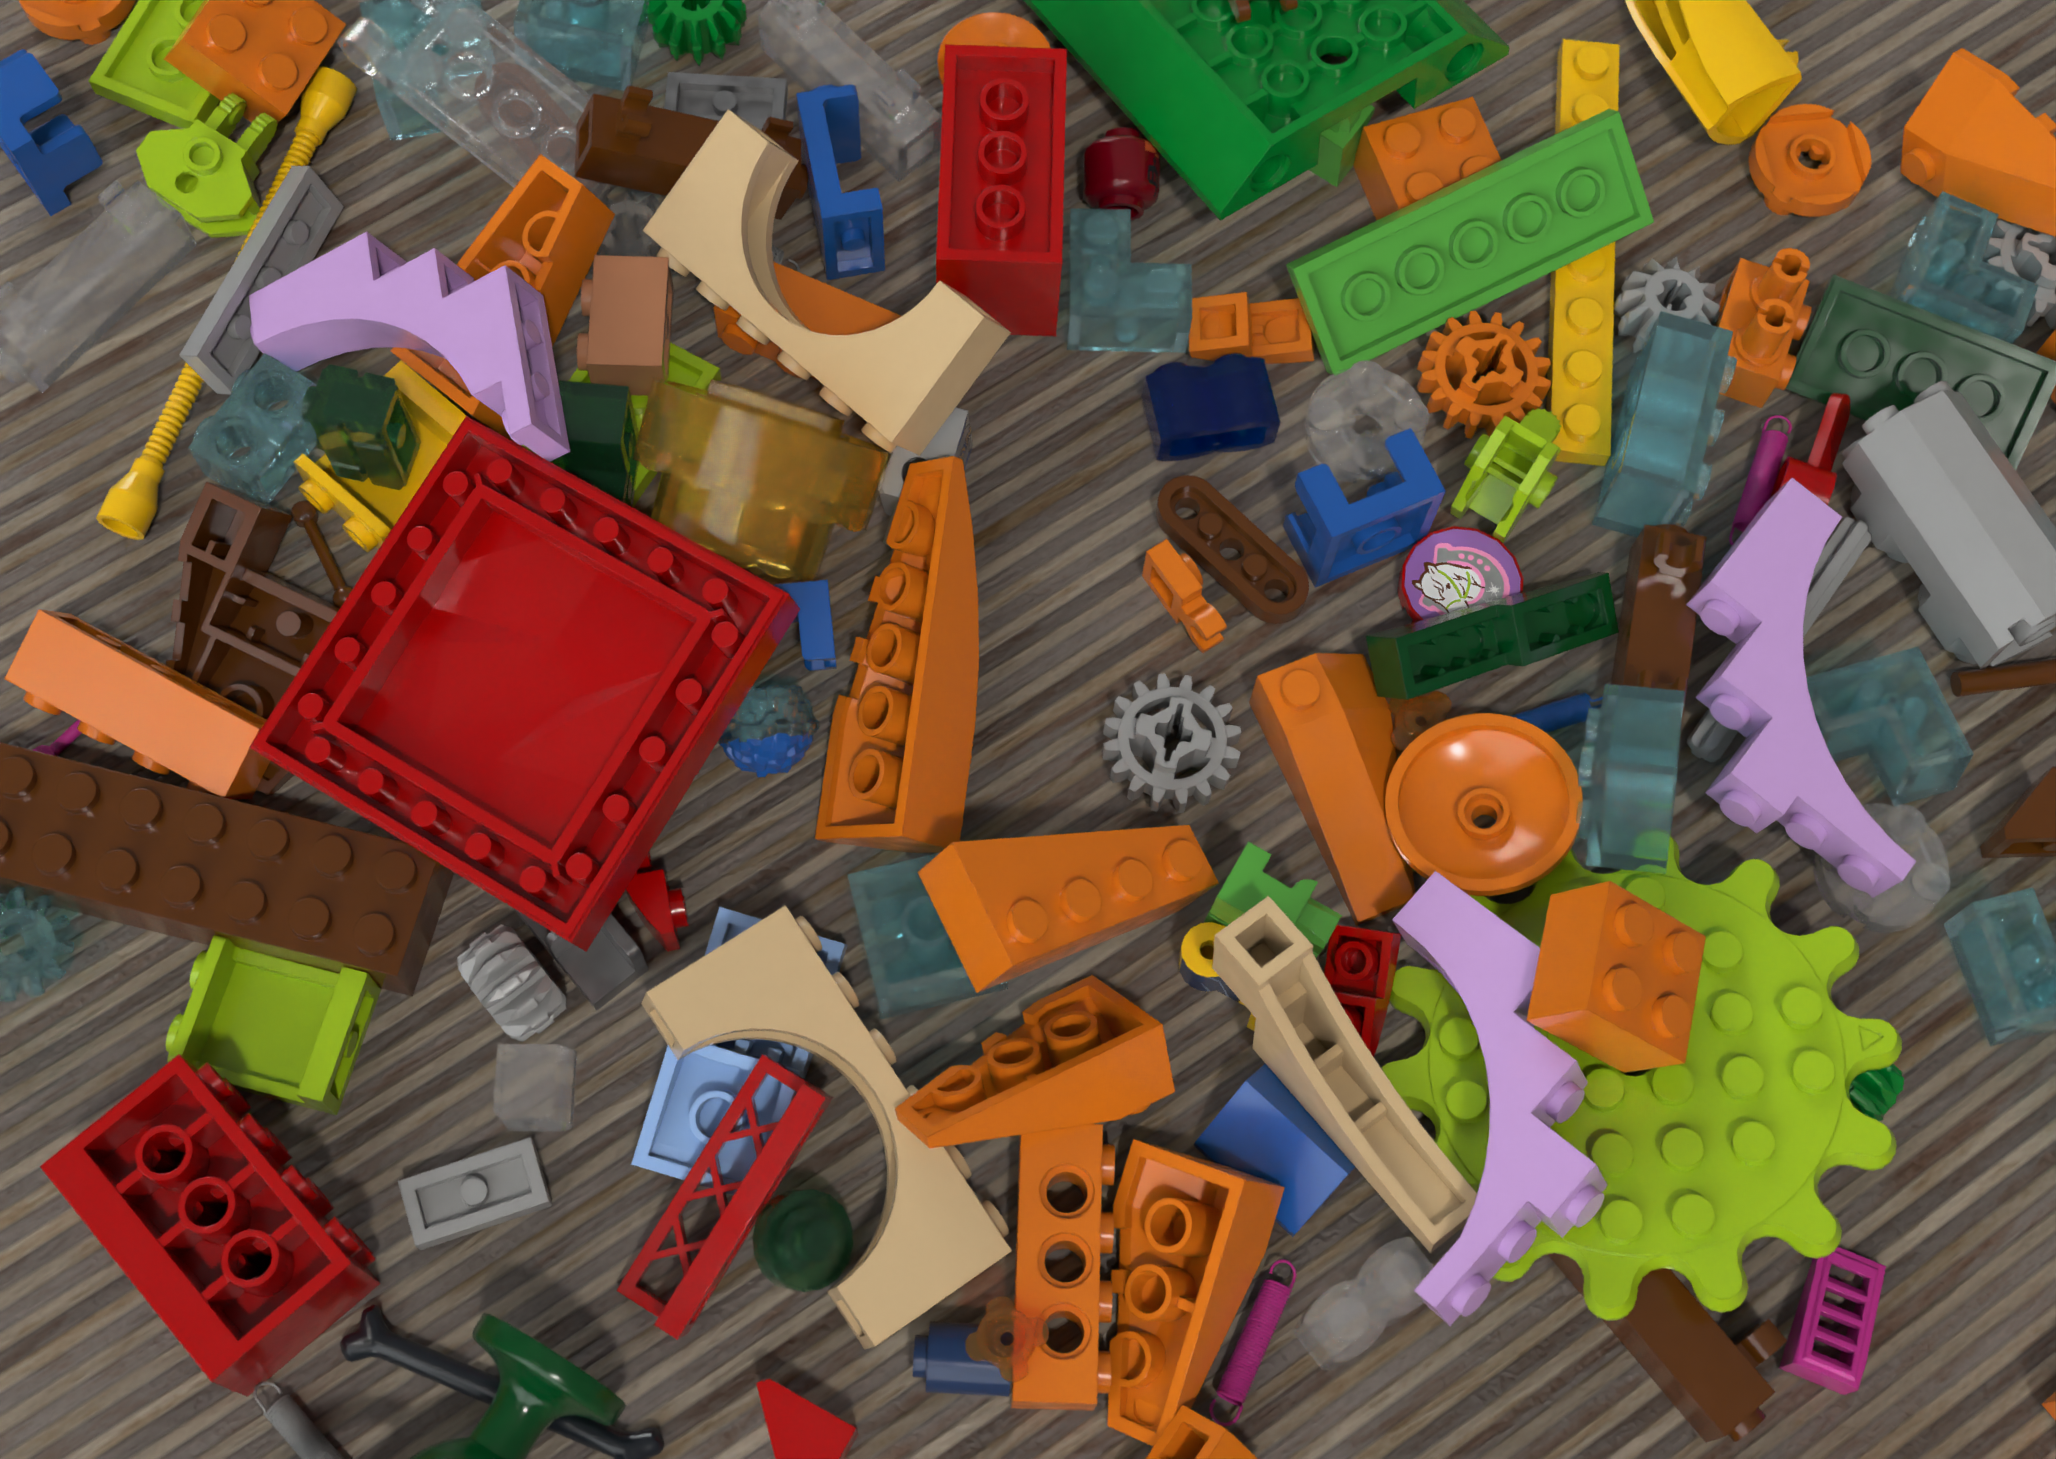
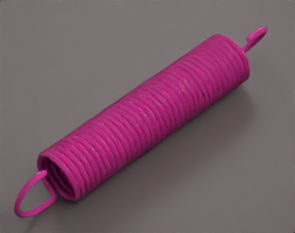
M1782 415L1771 416L1764 423L1762 435L1729 536L1731 545L1734 544L1732 536L1735 527L1743 532L1770 499L1789 439L1780 431L1765 430L1771 419L1782 418L1787 421L1789 425L1787 434H1790L1792 430L1791 422Z
M1281 1259L1274 1262L1269 1274L1273 1273V1269L1277 1264H1288L1293 1270V1279L1290 1286L1288 1287L1270 1279L1263 1281L1264 1283H1262L1257 1299H1255V1305H1253L1245 1327H1243L1244 1330H1242L1238 1343H1236V1349H1234L1233 1355L1229 1359V1365H1227L1226 1371H1224L1216 1394L1240 1408L1232 1421L1223 1423L1218 1421L1213 1414V1406L1216 1403V1400L1213 1399L1209 1409L1210 1416L1218 1425L1231 1426L1238 1420L1242 1412V1404L1245 1403L1244 1400H1246L1249 1393V1387H1252L1251 1384H1253L1252 1381L1256 1377V1371L1260 1368L1259 1365H1261L1263 1356L1267 1352V1346H1269L1273 1333H1275V1327L1279 1323L1281 1314H1283L1282 1311H1284L1283 1308H1285L1286 1302H1288L1296 1280V1269L1288 1260Z

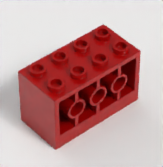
M945 44L936 284L942 281L967 296L1011 332L1009 335L1056 337L1063 251L1067 49Z
M178 1054L39 1167L212 1383L248 1397L253 1393L258 1383L266 1382L381 1284L367 1268L377 1258L351 1228L347 1229L337 1217L328 1221L325 1216L334 1209L332 1203L309 1177L305 1178L294 1165H290L287 1169L283 1166L293 1157L267 1127L263 1128L250 1113L243 1118L242 1115L251 1109V1106L226 1077L222 1078L208 1062L197 1069Z

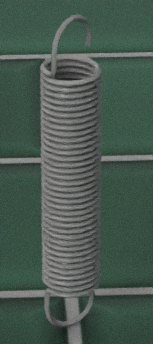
M261 1382L255 1386L253 1395L263 1409V1415L266 1416L265 1418H268L272 1426L279 1431V1434H281L283 1439H286L285 1441L290 1444V1447H292L294 1452H297L301 1459H343L341 1454L336 1452L337 1449H334L330 1441L325 1439L326 1436H323L319 1428L314 1426V1423L305 1415L306 1413H303V1410L294 1402L295 1400H292L290 1395L282 1396L266 1412V1407L257 1397V1389L262 1385H271L278 1390L279 1394H282V1391L276 1384L271 1382Z

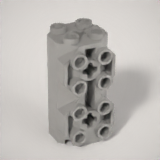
M1940 381L1920 393L1914 399L1913 405L1901 411H1898L1896 406L1892 405L1877 412L1862 425L1867 435L1858 439L1843 451L1842 455L1845 460L1842 465L1855 483L1850 495L1852 502L1850 510L1857 520H1862L1868 525L1871 541L1878 550L1885 551L1892 560L1909 563L1922 581L1918 592V610L1944 649L1954 653L1960 661L1978 664L1980 668L1987 667L1989 664L1991 666H1998L2051 637L2052 633L2050 631L2056 627V527L1961 392L1953 391L1947 381Z

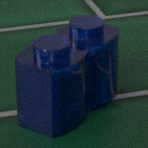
M1233 353L1216 359L1211 365L1206 367L1187 366L1182 362H1172L1158 367L1153 373L1145 376L1142 401L1158 461L1188 460L1205 456L1215 451H1247L1275 442L1281 422L1264 358L1246 357L1243 354Z

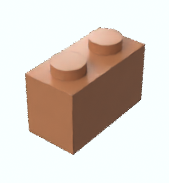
M594 255L593 279H583L581 286L582 315L590 316L589 333H579L577 339L578 369L588 371L593 394L667 396L674 295L669 257Z

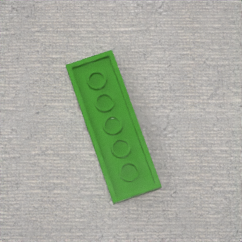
M1607 109L1286 264L1325 369L1327 373L1336 377L1446 324L1447 319L1451 317L1456 319L1654 223L1620 113Z

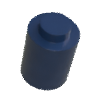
M930 1321L929 1335H915L913 1377L926 1378L927 1393L1009 1397L1013 1326Z

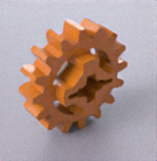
M1470 311L1465 326H1462L1453 317L1447 319L1442 333L1436 331L1431 333L1425 348L1426 351L1422 352L1417 366V370L1422 372L1417 385L1418 392L1432 393L1425 408L1427 412L1434 413L1443 410L1447 414L1443 427L1447 430L1457 422L1465 424V437L1469 439L1473 438L1478 428H1485L1487 435L1491 436L1505 415L1520 424L1528 411L1540 409L1543 403L1541 400H1544L1551 385V381L1545 378L1551 364L1550 358L1535 357L1542 341L1539 337L1524 341L1520 337L1524 327V323L1521 321L1512 325L1510 329L1503 327L1502 314L1499 312L1494 313L1490 323H1482L1477 311ZM1490 368H1494L1493 371H1490L1489 373H1487ZM1481 376L1477 383H1473L1474 379L1476 380Z

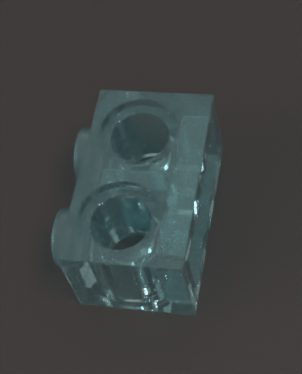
M264 353L252 369H247L239 375L232 387L231 395L216 414L205 418L195 431L193 442L188 449L204 475L222 486L239 490L270 504L297 470L293 462L302 453L308 456L338 418V415L323 387ZM288 400V403L281 409L267 411L274 403ZM243 447H251L244 456L234 459L230 458L236 450Z

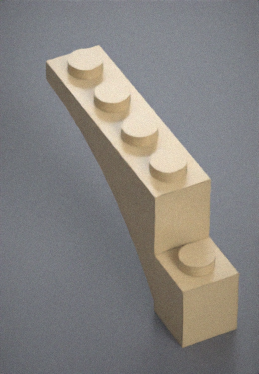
M1267 896L1215 934L1212 968L1256 1018L1252 1049L1429 1253H1431L1465 1226L1474 1206L1477 1193L1426 1132L1365 1045L1324 975L1313 953V945L1274 901Z

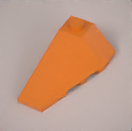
M1964 48L1957 50L1951 55L1904 126L1900 173L1912 183L1921 186L1943 201L2056 237V137L2053 135L2056 131V123L2046 113L2035 118L2014 97L2020 87L2006 73Z
M1314 653L1258 675L1249 704L1355 925L1358 926L1404 907L1415 894L1412 867L1401 856L1392 840L1385 810L1387 783L1397 761L1391 709L1385 697L1377 696L1373 672L1364 654Z
M1091 975L1037 1000L1022 1012L1024 1018L1023 1025L1008 1036L998 1032L992 1034L981 1043L983 1049L981 1057L969 1066H950L897 1106L895 1111L897 1120L928 1148L1120 1120L1128 1115L1143 1112L1152 1103L1175 1092L1163 1024Z
M1133 1139L1113 1203L1114 1228L1120 1229L1119 1270L1111 1271L1113 1293L1118 1294L1117 1335L1110 1340L1109 1349L1111 1351L1110 1394H1108V1427L1154 1447L1180 1407L1184 1405L1189 1409L1192 1408L1265 1255L1285 1187L1228 1166Z

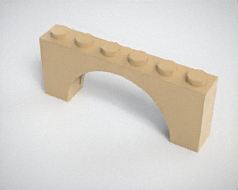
M728 109L643 229L649 237L661 246L656 256L669 257V267L686 277L689 272H692L698 277L701 282L696 287V290L717 307L726 311L729 306H732L741 314L736 324L752 338L764 345H767L771 340L780 347L782 351L777 359L790 371L804 380H808L812 375L821 382L824 387L819 392V395L832 407L847 416H850L853 411L866 421L861 431L874 443L890 453L897 446H900L920 456L1011 332L967 296L942 281H939L930 293L906 314L877 329L851 335H827L808 329L791 310L781 292L772 255V233L777 205L784 186L799 160L759 128Z
M785 905L647 991L641 1004L677 1060L704 1047L725 1041L763 1039L782 1042L808 1051L829 1063L856 1088L865 1100L874 1116L885 1150L887 1165L885 1203L875 1234L864 1254L855 1266L827 1292L862 1347L868 1349L876 1347L1009 1254L1012 1250L1004 1239L1009 1234V1229L996 1207L988 1200L980 1203L966 1181L971 1177L970 1168L954 1145L928 1148L897 1120L895 1108L916 1093L918 1089L913 1085L908 1088L904 1087L891 1065L896 1063V1057L891 1046L877 1029L874 1028L868 1032L854 1010L859 1006V1001L853 988L841 973L830 974L817 952L822 950V945L815 930L803 916L794 919Z

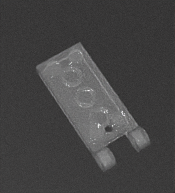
M408 0L416 8L433 17V20L402 52L396 49L390 37L377 24L363 17L358 18L339 38V47L357 68L374 77L512 187L515 188L540 154L582 183L602 202L616 187L615 185L575 177L576 124L591 95L472 1ZM441 44L448 49V53L440 56L431 49L434 45Z

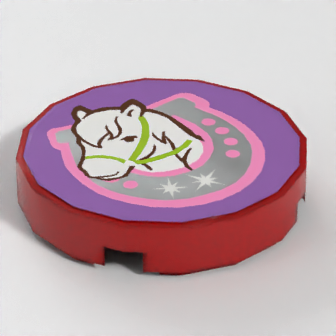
M1453 526L1433 531L1413 545L1399 573L1398 597L1402 608L1404 609L1405 606L1407 614L1413 619L1411 623L1523 593L1524 578L1516 557L1499 539L1479 529Z

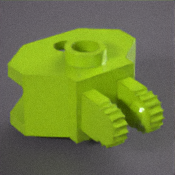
M229 93L228 96H225L220 101V105L215 108L205 123L196 118L190 128L150 131L136 149L146 184L151 191L157 194L161 206L211 238L244 236L248 234L251 226L254 225L253 222L261 207L253 182L260 173L255 163L267 148L273 136H275L278 125L277 120L266 113H260L250 126L247 127L237 143L230 140L229 136L236 128L237 123L240 122L247 106L245 104L246 101L234 93Z
M1532 409L1531 412L1528 411L1519 424L1505 415L1491 436L1483 433L1464 463L1471 470L1451 505L1450 514L1461 520L1470 508L1497 524L1493 537L1499 539L1504 544L1528 505L1530 504L1539 509L1558 479L1557 476L1549 472L1561 451L1558 446L1553 444L1561 428L1560 420L1556 418L1557 416L1545 409Z

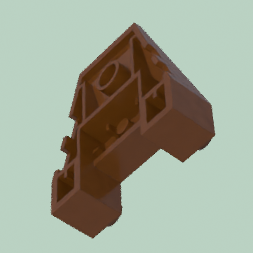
M206 482L180 539L178 561L183 562L179 600L173 599L171 621L176 622L172 660L166 659V666L267 720L340 608L267 573L292 519V515L239 490ZM270 761L256 790L266 795H273L294 775Z

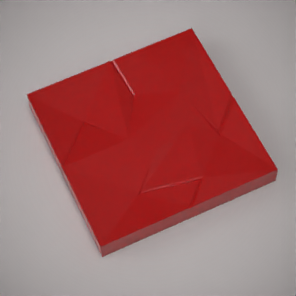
M466 416L249 748L587 952L689 789L694 777L702 768L797 616L800 608L790 594Z

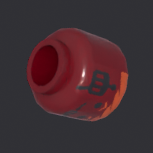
M1122 127L1106 131L1105 137L1093 141L1085 150L1084 199L1092 208L1097 209V214L1106 220L1132 221L1142 217L1144 210L1153 206L1158 199L1160 176L1159 151L1150 141L1141 138L1139 132L1134 129Z

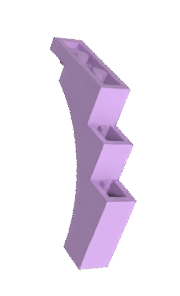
M365 232L249 295L252 322L250 334L254 345L263 354L272 356L294 372L321 360L357 350L388 347L421 350L447 359L460 374L471 395L502 417L505 429L514 442L519 445H525L549 462L570 452L544 297L506 265L474 281L473 277L435 248L406 263L404 259L379 240Z

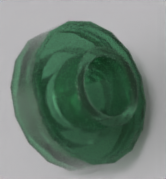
M815 1189L784 1191L771 1199L757 1217L752 1236L754 1257L762 1274L777 1287L796 1292L821 1290L837 1280L848 1265L853 1248L852 1224L844 1207L830 1194Z

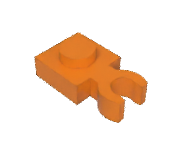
M1168 539L1147 550L1142 577L1177 624L1182 621L1191 640L1202 653L1221 643L1224 638L1220 632L1224 631L1227 625L1219 612L1211 604L1207 603L1201 595L1203 578L1192 558L1186 553L1179 555Z

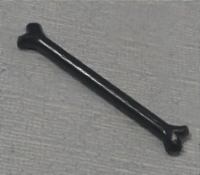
M371 1305L364 1309L359 1328L345 1335L340 1342L342 1354L347 1361L356 1362L369 1357L380 1358L488 1405L493 1401L499 1388V1377L393 1333L386 1326L381 1308L378 1305ZM581 1416L561 1417L546 1428L614 1459H649L660 1454L665 1445L658 1428L650 1427L630 1432L612 1425L606 1426Z

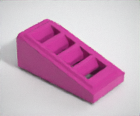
M1837 1247L1827 1257L1813 1258L1779 1369L1842 1395L1858 1391L1867 1362L1886 1266L1840 1247ZM1831 1264L1864 1277L1861 1288L1858 1289L1829 1277ZM1825 1290L1855 1302L1853 1313L1823 1301ZM1820 1315L1848 1326L1846 1337L1818 1326ZM1814 1340L1841 1350L1839 1361L1813 1351Z

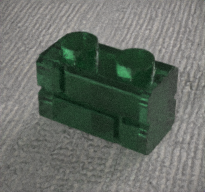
M329 364L325 369H322L317 385L311 384L308 387L302 405L303 420L311 423L316 433L317 448L325 451L337 476L364 482L369 477L374 485L400 490L407 484L421 442L395 379L367 372L363 377H360L357 370Z

